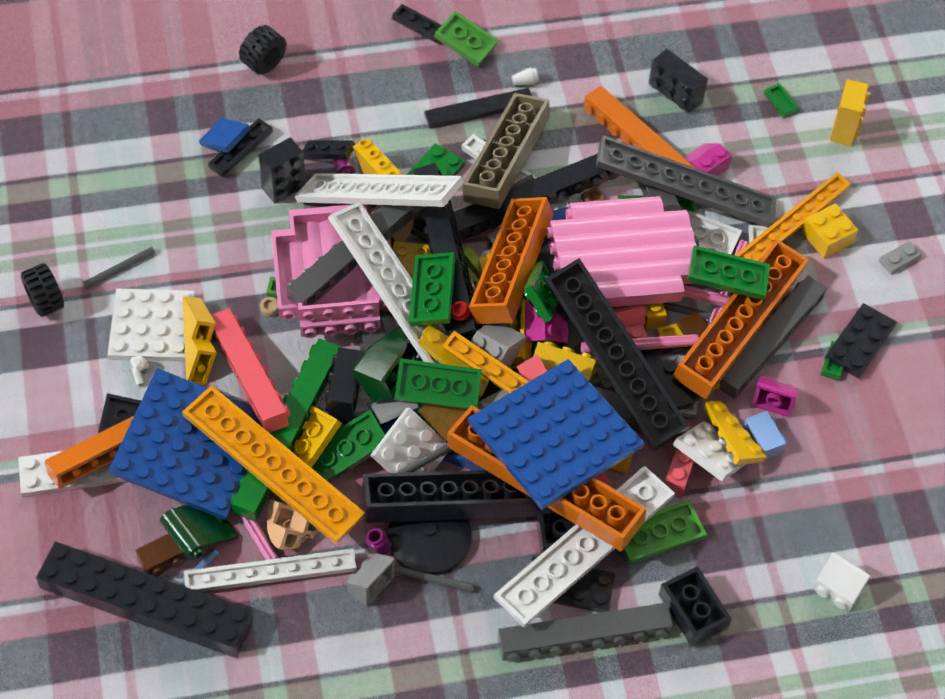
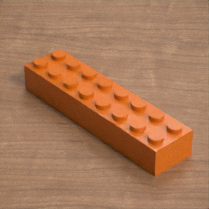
M547 197L511 199L469 305L476 324L514 322L524 295V287L535 266L546 236V228L549 227L553 217Z

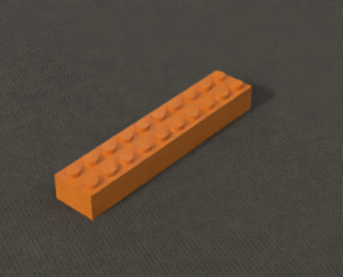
M776 239L759 261L770 264L765 299L761 300L734 293L678 364L672 377L704 399H707L800 277L809 259Z
M471 405L447 433V447L529 496L469 425L468 417L480 411ZM596 478L548 506L551 510L621 552L645 522L646 516L645 507Z

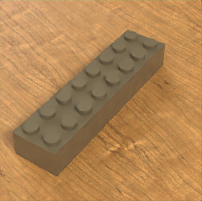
M518 93L513 94L462 184L463 202L500 209L550 117L549 99Z

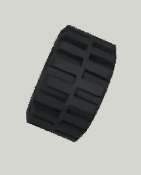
M260 25L258 28L253 29L243 40L239 50V59L257 75L267 74L283 58L287 47L286 39L270 26Z
M45 263L21 272L24 289L34 310L40 317L64 308L61 290L52 271Z

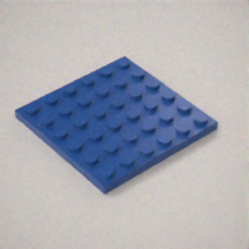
M569 359L468 417L469 425L541 510L644 448V442Z
M157 368L109 467L108 474L226 520L232 507L230 503L234 493L238 492L240 481L246 474L247 469L182 415V411L208 388ZM224 395L261 426L251 405Z

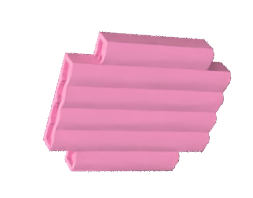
M660 196L570 203L569 208L565 212L566 219L552 220L549 227L546 228L547 239L551 240L550 253L554 255V271H559L580 258L611 307L682 301L685 292L683 284H694L687 281L692 248L694 245L697 246L687 210L664 212Z
M351 205L289 210L290 229L271 231L279 318L292 320L295 317H299L301 337L314 338L318 335L331 337L338 333L352 335L359 331L373 333L380 329L379 309L389 311L359 265L313 305L302 306V303H298L297 306L287 297L288 284L292 280H296L306 268H310L320 256H324L334 244H338L342 240L328 217L332 213ZM388 239L387 243L391 247L390 239Z

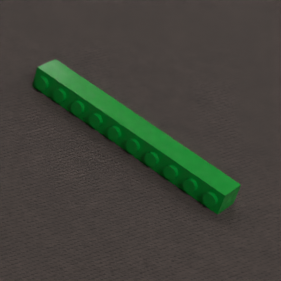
M320 338L315 345L311 346L309 358L307 361H303L299 377L296 376L294 378L291 392H287L283 403L287 405L290 416L287 417L289 426L270 433L291 452L294 449L293 446L296 440H299L303 432L304 422L308 421L311 416L309 412L311 407H316L328 384L329 373L333 371V355H337L338 347L341 348L339 345ZM248 471L247 475L242 477L239 484L240 488L237 493L233 494L230 503L233 514L256 522L272 490Z

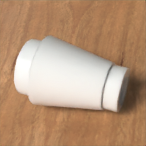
M529 67L511 76L514 86L535 85L536 82H539L536 68L531 69Z

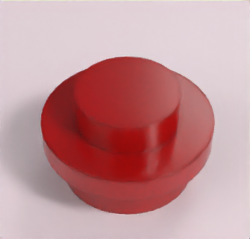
M458 301L452 305L451 315L456 321H464L470 316L471 310L466 302Z

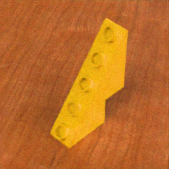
M362 139L358 144L352 146L364 174L403 175L370 139Z
M183 296L186 380L199 385H206L217 353L210 342L216 323L201 298Z

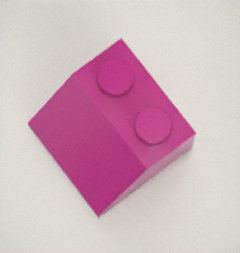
M704 143L683 158L696 169L719 176L729 169L732 154L720 143Z
M525 302V336L528 337L525 342L543 343L544 341H550L555 344L568 343L569 331L567 322L556 310L552 319L544 323L543 319L536 315L533 303Z
M760 376L751 406L790 418L799 388L791 384L777 382L772 378Z

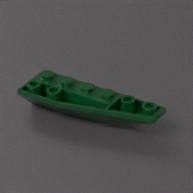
M398 326L369 346L351 372L372 402L375 403L390 398L395 393L400 358L415 360L418 352L401 327Z

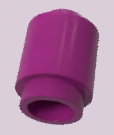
M351 156L349 159H333L337 174L355 173Z
M373 528L367 533L366 543L374 554L386 555L390 551L391 541L382 529Z

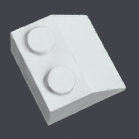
M833 552L818 576L813 590L819 596L834 602L838 608L849 612L862 594L870 575Z

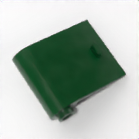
M188 505L166 511L159 520L188 560H198L201 558L207 546L238 539L239 537L227 519H221Z

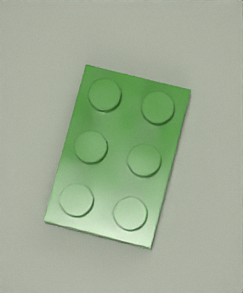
M457 11L450 15L434 35L436 39L477 67L499 41Z

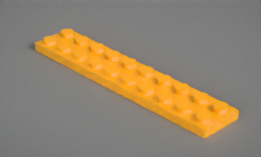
M212 385L182 411V415L333 543L337 544L365 517L364 511Z

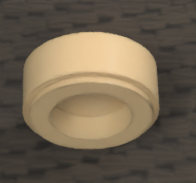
M266 297L260 302V311L264 316L273 317L279 313L276 298Z

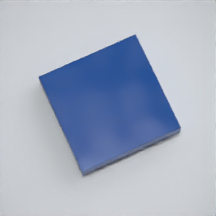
M220 118L199 140V143L204 147L229 152L250 130L249 124Z

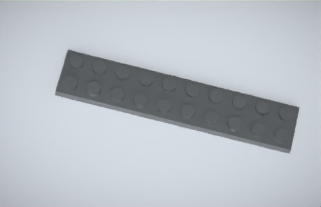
M604 135L600 139L596 167L768 228L775 223L777 197Z

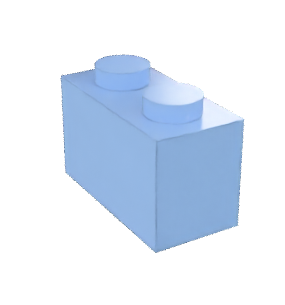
M768 411L745 419L744 430L761 447L767 456L766 459L783 453L786 438L783 433L779 432L775 419L770 417Z

